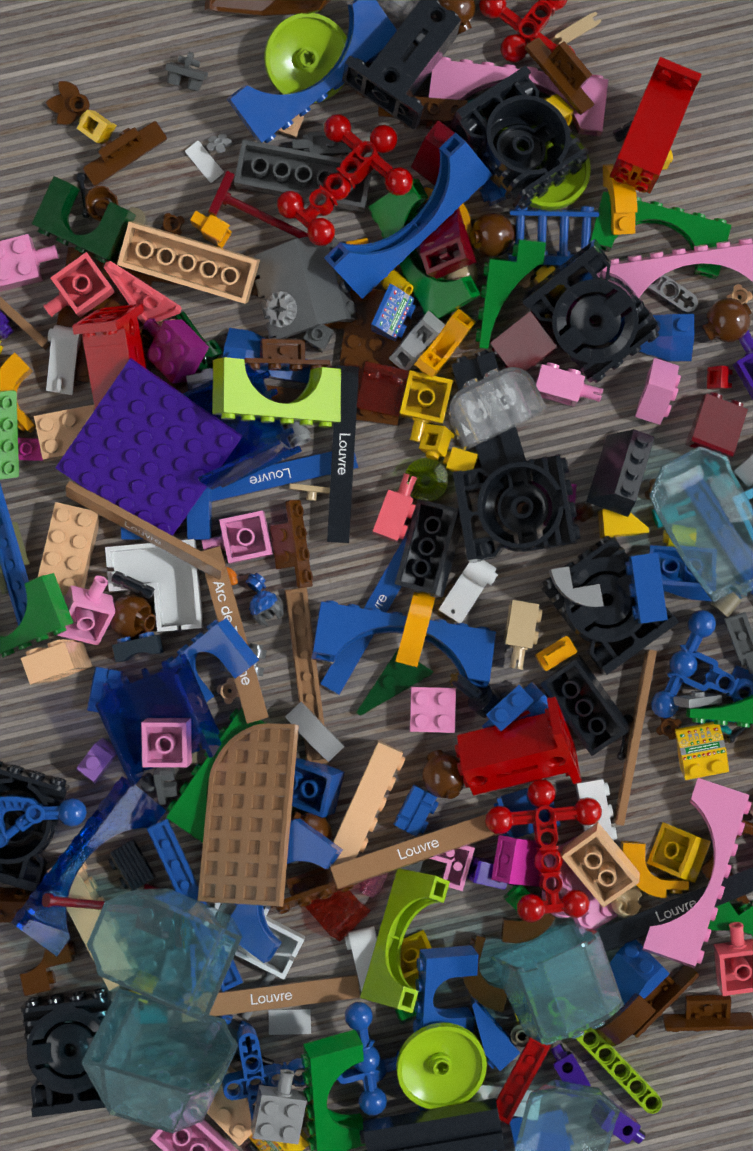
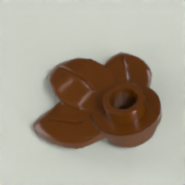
M59 81L60 94L47 100L46 104L51 111L58 114L57 124L68 125L73 123L78 116L89 110L90 102L86 96L79 93L76 85L67 81ZM78 102L83 103L80 109L75 108Z

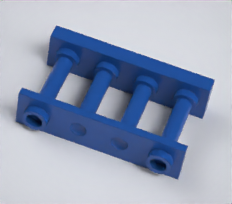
M581 206L580 210L527 209V207L523 210L520 208L509 209L510 215H516L515 243H518V238L524 239L525 216H538L537 240L545 242L547 216H560L559 250H557V254H548V250L545 247L543 265H562L575 255L570 254L568 250L569 216L582 217L581 249L590 243L591 217H599V212L594 210L593 206ZM512 253L507 254L508 260H516Z

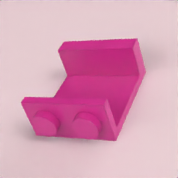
M499 835L491 880L508 884L540 887L539 881L541 876H539L538 873L540 872L534 863L537 853L536 847H538L535 840H524Z

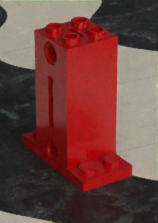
M663 57L659 58L609 177L620 184L633 186L639 192L651 193L665 164L693 92L701 78V73Z
M142 303L101 307L72 325L74 335L82 334L95 409L130 358L146 368L137 317L144 312Z
M556 697L547 699L548 708H545L544 714L512 721L502 731L496 726H491L457 735L458 744L455 745L457 757L460 758V763H457L460 776H463L465 787L470 788L473 796L564 773L566 777H571L573 784L582 782L576 747Z

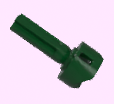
M184 311L180 312L174 319H182L209 346L198 368L201 371L213 369V360L217 359L220 354H223V350L215 340L206 342Z

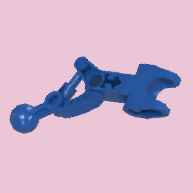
M0 796V848L4 847L9 842V839L20 830L24 832L34 823H39L43 820H60L66 826H78L86 818V806L82 801L75 798L66 799L60 806H43L31 797ZM17 810L24 811L25 813L15 820L16 824L6 830L4 823L5 813Z

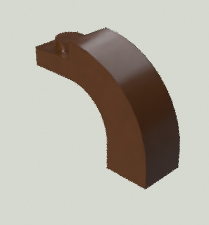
M551 913L544 914L539 921L534 923L525 922L521 918L503 917L501 941L505 943L531 941L542 935L552 925L556 917Z
M476 933L475 938H470L469 945L479 955L477 976L463 977L464 984L469 993L480 1004L503 1012L509 990L505 986L489 982L481 974L479 962L486 937L483 934Z
M635 993L615 1014L610 1017L602 1015L597 1021L599 1026L595 1031L610 1046H616L634 1034L656 1010L639 994Z

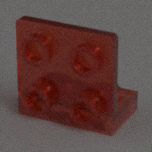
M366 361L357 408L399 417L409 370Z
M350 890L346 892L337 891L332 893L333 895L327 899L318 898L305 906L325 931L339 942L371 911Z

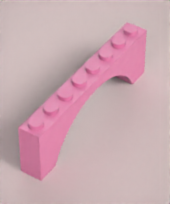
M442 57L432 70L429 98L466 100L481 90L495 86L519 69L510 64L500 67L494 66L495 64L491 62L474 64L473 61L467 59L457 62L451 61L448 57ZM527 67L531 71L529 75L530 80L540 92L549 97L557 93L574 110L572 121L576 126L578 134L601 136L608 79H603L601 75H592L581 87L595 105L580 115L543 71H538L534 67Z
M752 238L739 239L737 244H730V241L716 243L717 247L708 248V245L694 246V250L685 251V248L673 249L672 253L664 255L663 251L652 252L650 257L641 258V255L628 256V260L619 261V258H611L610 273L619 276L627 282L638 298L656 279L665 273L691 264L722 265L740 272L753 282ZM613 289L605 294V296L609 297L617 290ZM631 307L621 313V317H625L626 314L631 312Z
M700 778L697 779L690 803L703 817L711 835L714 851L711 878L703 896L688 912L671 922L650 926L642 949L643 951L695 968L696 963L701 964L705 952L701 950L703 941L708 942L711 934V929H708L710 920H715L718 908L714 906L717 899L721 900L725 889L721 884L724 877L728 878L732 867L728 865L730 856L735 857L738 848L735 840L737 835H742L745 823L741 822L743 814L748 815L752 802L748 801V794Z

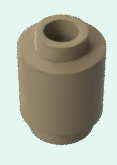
M522 1021L513 1023L509 1030L512 1042L518 1047H524L532 1033L529 1024ZM520 1032H524L526 1034L524 1037H518V1034Z

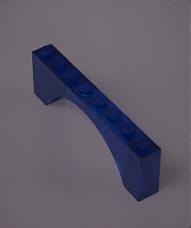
M122 776L114 784L106 798L101 801L93 815L86 821L81 831L72 839L65 852L59 856L55 865L44 876L43 881L31 893L29 899L16 913L11 923L52 954L58 956L70 940L66 923V907H44L42 904L44 894L50 893L53 896L68 898L78 871L99 846L122 832L137 828H148L157 824L166 810L133 782Z

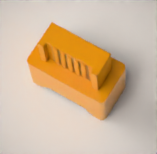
M195 211L190 219L192 226L201 231L204 239L220 248L224 247L232 234V231L228 229L230 225L212 214L206 217Z
M563 636L537 652L535 658L542 669L548 671L577 653V650L570 638Z

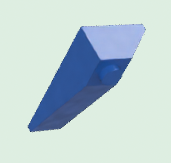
M694 314L653 315L661 324L658 332L659 336L650 343L648 341L640 346V352L668 362H691L694 344ZM621 317L619 331L613 339L608 341L609 343H613L621 335L625 324V317Z
M229 328L223 357L237 359L260 358V340L266 338L249 330ZM260 367L258 370L246 369V373L251 376L308 384L310 368H302L301 371H290L289 367H281V370L271 371L268 370V367Z

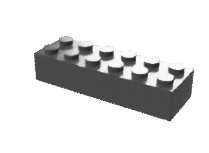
M242 140L234 184L237 189L278 197L286 191H295L303 197L304 202L310 203V194L314 190L319 189V185L323 186V182L328 175L337 172L336 168H340L344 159ZM357 168L351 169L348 173L355 172ZM373 170L359 184H355L354 189L351 187L349 195L343 200L337 201L338 205H334V207L365 213ZM341 184L335 185L333 189H338ZM321 200L318 204L322 205L326 200Z

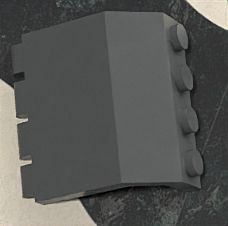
M308 237L298 238L254 255L256 259L260 260L256 277L260 276V279L255 280L259 298L268 299L272 293L282 291L289 293L295 299L297 305L296 317L290 325L276 327L271 325L270 322L266 323L270 338L285 339L323 324L357 320V309L350 295V285L324 258L339 244L335 237L326 246H317ZM266 300L260 302L264 319H267L265 318L266 311L263 309L266 306ZM280 305L279 307L273 308V310H276L279 313L286 311V309L280 307Z

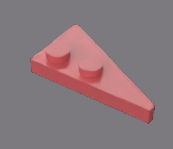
M112 261L105 263L104 269L128 304H143L144 312L137 316L143 325L149 319L154 318L158 322L180 314L182 309L180 305Z

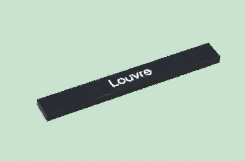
M337 365V369H341V422L334 423L327 542L349 543L359 366Z
M753 867L723 879L721 886H724L725 889L721 900L717 899L714 907L753 892ZM707 886L589 933L597 954L599 955L646 936L650 926L665 924L684 915L700 900Z

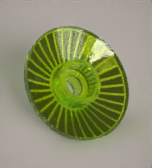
M420 458L412 462L405 472L409 474L407 484H409L411 476L417 478L410 495L416 500L434 501L441 497L447 488V471L437 460ZM425 476L430 478V483L427 485L422 483V478Z

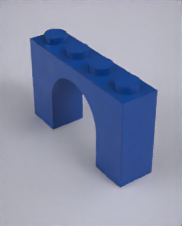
M211 484L207 486L187 515V539H210L212 537ZM121 527V539H143Z
M227 618L220 622L216 619L206 627L208 632L197 634L191 639L193 642L191 646L186 644L177 651L178 656L175 659L173 656L162 663L164 668L158 672L190 715L214 697L197 673L196 658L199 652H208L218 657L234 678L243 674L259 661Z
M471 945L420 949V958H417L419 978L415 982L416 990L419 992L414 1006L417 1014L416 1020L413 1021L414 1032L435 1023H453L468 1029L474 1034L475 1017L468 1007L441 1009L433 1005L435 991L444 981L454 977L477 976L479 955Z

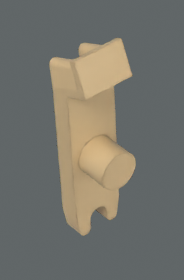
M597 12L591 13L549 40L556 45L563 41L567 44L601 23V19L594 21L593 18L597 15Z
M292 483L289 485V490L307 492L306 500L316 501L317 493L330 494V488Z

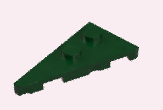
M397 649L356 713L360 716L432 675L434 671L418 662L417 667L396 662L399 650Z

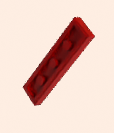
M532 1033L496 1099L499 1118L508 1125L551 1047V1044Z

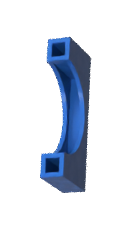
M302 819L291 820L287 864L295 861H306L319 865L324 869H329L333 866L343 849L309 826ZM235 904L236 909L224 919L222 923L224 927L221 932L261 962L270 961L282 942L270 930L265 919L264 906Z

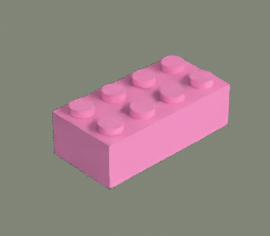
M183 1100L180 1101L150 1137V1140L163 1151H239Z

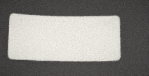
M196 141L185 150L210 183L224 173L199 141Z

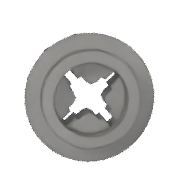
M287 292L272 293L270 298L266 299L267 303L263 308L266 311L265 318L269 320L271 325L286 327L296 317V301ZM280 305V307H283L284 309H286V311L279 313L276 310H273V308L279 307Z

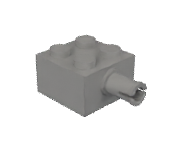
M280 1070L278 1087L259 1085L251 1124L253 1139L290 1144L299 1143L307 1100L304 1091L291 1089L295 1074L292 1070Z

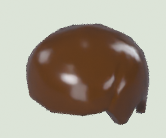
M95 186L88 191L85 197L86 210L97 221L102 220L110 202L119 206L117 195L110 191L107 186Z

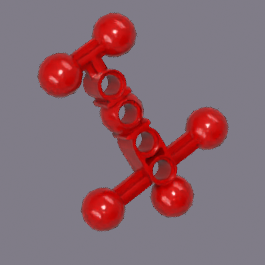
M479 0V8L485 17L490 19L499 17L517 31V34L509 35L503 39L500 51L505 60L519 62L527 54L525 46L537 38H540L551 52L558 46L540 32L549 22L550 16H553L555 11L562 9L568 0H538L523 19L506 7V0ZM542 10L547 16L539 18L535 12ZM529 27L533 30V33L525 35L522 29Z
M334 114L327 118L324 123L325 136L335 143L344 142L353 151L342 161L340 168H336L337 172L328 175L323 182V186L319 185V189L314 190L310 194V205L306 209L304 208V199L299 193L286 191L281 194L277 200V209L280 215L287 219H297L307 228L308 239L313 244L326 246L335 237L334 225L325 218L316 217L318 215H329L334 205H338L337 201L346 198L350 193L351 187L354 189L355 184H359L373 169L385 178L386 189L391 194L396 196L407 194L413 185V178L410 172L402 167L393 168L378 153H388L395 148L397 133L392 127L378 125L372 130L370 141H362L351 132V123L345 116ZM372 153L369 157H364L365 154ZM357 168L355 172L348 173L351 169ZM341 184L338 189H333L335 185ZM321 200H326L322 205H317Z
M546 779L535 780L528 788L527 795L529 801L537 807L534 810L511 812L504 806H495L487 812L485 819L487 828L495 834L507 833L514 825L533 824L534 839L538 845L536 847L537 853L534 863L540 872L538 873L541 876L539 885L542 891L545 892L546 900H542L535 894L524 895L517 904L518 915L523 921L528 923L537 922L544 914L564 912L571 918H580L587 913L590 902L588 896L583 891L573 889L564 894L563 898L559 899V891L563 885L562 879L559 876L561 871L559 870L562 867L563 859L561 853L557 850L559 846H556L558 841L556 821L577 819L579 823L590 826L596 824L602 816L600 803L591 797L580 799L575 806L551 808L549 805L554 801L556 791L552 783ZM542 809L547 810L549 813V818L546 822H542L539 819V812ZM544 832H548L551 835V842L547 845L541 841V836ZM548 854L554 859L551 867H546L543 862L544 857ZM549 877H553L556 880V886L552 890L546 887V880Z

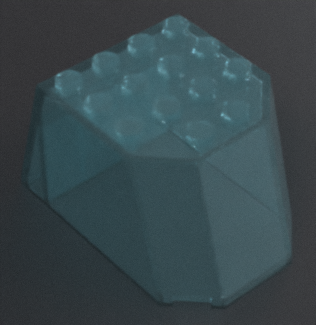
M135 889L105 901L87 942V947L92 954L99 976L206 1023L243 936L231 915L172 889Z
M566 921L546 930L542 935L531 941L519 943L489 957L525 1034L541 1044L550 1045L558 1040L570 1037L572 1039L578 1038L584 1034V1030L590 1027L595 1029L604 1025L605 1020L611 1018L624 1006L599 932L585 926Z
M119 988L82 1060V1065L109 1114L173 1134L204 1120L225 1077L238 1044L232 1037L225 1019Z

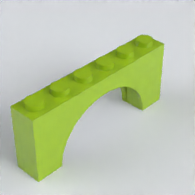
M227 357L213 360V415H221V419L227 420L235 419V416L241 417V421H255V418H261L263 423H273L274 420H280V424H294V421H297L300 426H313V423H318V427H332V423L341 422V369L326 367L311 369L309 381L303 393L291 403L282 404L265 398L254 388L247 376L244 359Z
M401 868L397 869L360 995L361 999L413 1013L419 991L410 987L402 974L400 953L403 938L411 921L422 909L434 903H444L450 881L435 875Z

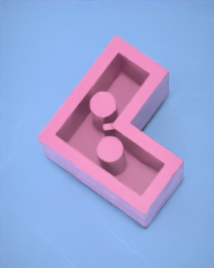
M657 358L653 359L647 374L644 390L638 402L635 417L661 425L663 417L668 418L671 410L669 403L670 400L675 401L677 387L681 375H678V365Z
M467 845L429 858L446 863L442 878L450 881L449 888L463 891L475 849L473 845Z

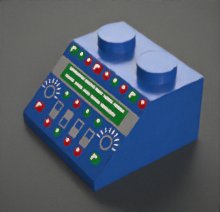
M389 284L372 321L371 331L393 341H396L397 337L402 338L407 327L404 325L406 317L411 318L416 307L413 305L414 298L396 286Z

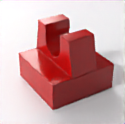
M722 365L707 367V389L732 388V383H728V375H733V370L729 369V366Z

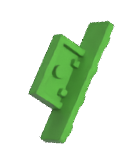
M15 390L0 391V479L19 477L17 393Z

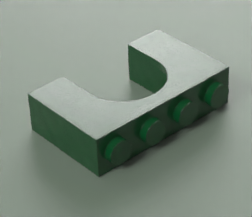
M53 176L32 225L38 227L37 232L46 237H50V234L57 236L56 241L68 246L69 243L76 245L74 249L83 254L88 251L93 253V258L104 264L106 260L114 263L123 245L128 222L134 221L136 215L110 202L100 224L94 231L86 235H76L71 230L69 214L80 189L71 183Z

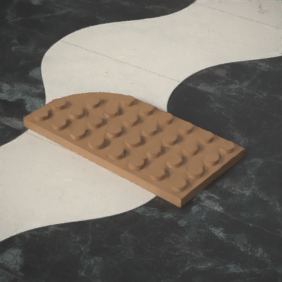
M264 723L249 727L235 735L218 754L209 776L198 891L199 902L283 907L299 725Z

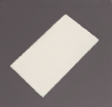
M310 1009L268 1010L269 1035L311 1034Z

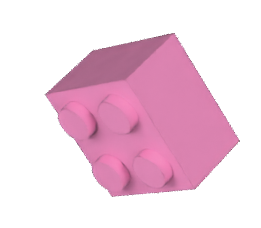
M411 687L410 732L455 733L456 688Z
M146 718L141 722L142 767H188L192 763L191 718Z

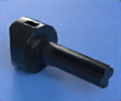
M459 672L450 675L451 679L449 682L469 697L468 706L482 718H486V714L502 700L501 695L489 685L486 688L477 687Z

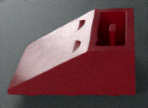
M459 208L420 244V254L426 274L433 278H441L476 263Z

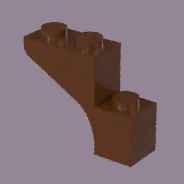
M60 916L53 921L40 964L20 974L24 996L51 990L54 987L53 983H56L54 971L50 970V967L69 963L75 959L74 955H77L74 942L70 941L71 925L69 920H65V916Z

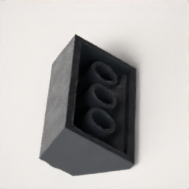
M635 429L607 435L586 502L628 517L636 503L655 437Z
M421 499L417 500L395 581L396 585L443 598L462 530L458 508Z
M580 655L540 683L550 698L556 697L565 720L591 756L626 734L631 728L628 721Z

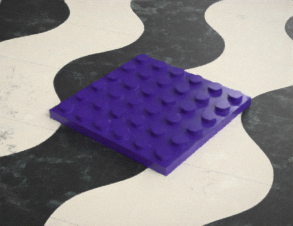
M130 358L55 468L88 491L99 495L173 536L236 447L242 435Z

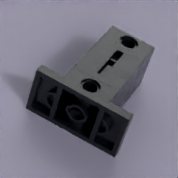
M420 0L369 68L362 60L355 59L352 56L348 57L344 64L342 81L415 131L420 124L424 106L413 95L455 41L461 19L454 11L447 10L441 6L438 0Z

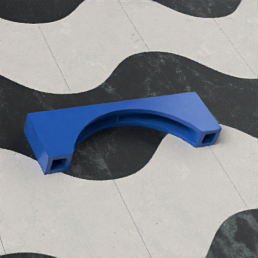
M353 0L347 5L349 28L344 49L333 68L314 85L295 93L283 95L264 93L248 85H243L227 98L229 104L257 142H270L276 137L275 132L280 128L285 130L294 123L292 119L298 114L300 117L311 110L309 107L315 101L320 103L328 97L327 92L332 88L336 90L345 83L342 81L344 64L349 56L355 59L358 58L364 63L367 61L371 63L377 58L378 52L386 46L397 30L376 0Z
M456 132L439 148L440 168L434 190L425 206L410 223L395 234L377 242L361 245L340 242L324 257L362 299L492 176V173L467 142Z
M331 600L321 602L311 659L334 662L344 649L360 639L381 633L403 634L407 616L400 612H382L378 608L362 609L355 604L339 605ZM442 619L430 620L425 641L436 646L446 654L459 673L475 686L482 688L488 686L491 676L496 631H490V628L469 627L465 623L450 624Z

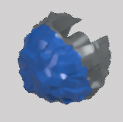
M265 590L262 592L258 591L250 601L249 610L251 617L260 625L268 627L266 619L273 618L274 614L278 619L284 615L283 602L274 593Z

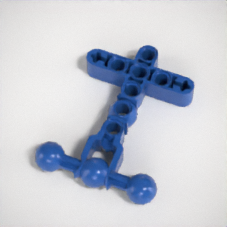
M698 610L689 617L688 627L691 633L685 645H680L681 651L674 653L670 659L671 672L667 673L670 679L665 690L659 691L652 698V710L660 718H670L678 711L679 706L674 705V697L677 695L682 683L701 691L710 688L726 693L725 695L730 696L733 702L744 699L739 695V689L742 686L748 688L749 693L747 697L753 695L752 680L733 677L721 668H718L717 660L697 652L702 639L710 636L716 627L715 618L708 611ZM697 659L710 665L709 672L705 674V681L702 684L688 678L697 670ZM722 677H726L729 681L725 689L719 686V680Z
M354 1002L345 1011V1022L351 1029L356 1030L363 1043L364 1061L353 1065L355 1069L344 1071L337 1080L341 1084L363 1080L364 1090L359 1097L360 1109L368 1115L376 1116L385 1109L387 1097L381 1089L377 1088L376 1075L380 1071L376 1068L380 1062V1055L378 1050L373 1047L375 1041L369 1039L368 1026L372 1022L373 1012L367 1004ZM243 1026L237 1032L242 1070L226 1074L222 1079V1088L225 1097L229 1100L247 1098L252 1122L255 1108L253 1104L256 1102L259 1085L278 1087L279 1080H273L272 1077L280 1074L281 1069L292 1070L295 1073L297 1070H305L301 1058L290 1061L288 1065L286 1062H283V1065L270 1064L263 1066L256 1030L251 1026ZM250 1036L251 1047L246 1045L245 1037ZM250 1057L257 1058L252 1064L246 1063V1060ZM294 1075L292 1085L295 1087L306 1086L303 1076ZM260 1079V1082L258 1084H250L251 1080ZM232 1083L238 1084L236 1089L230 1090L227 1088Z

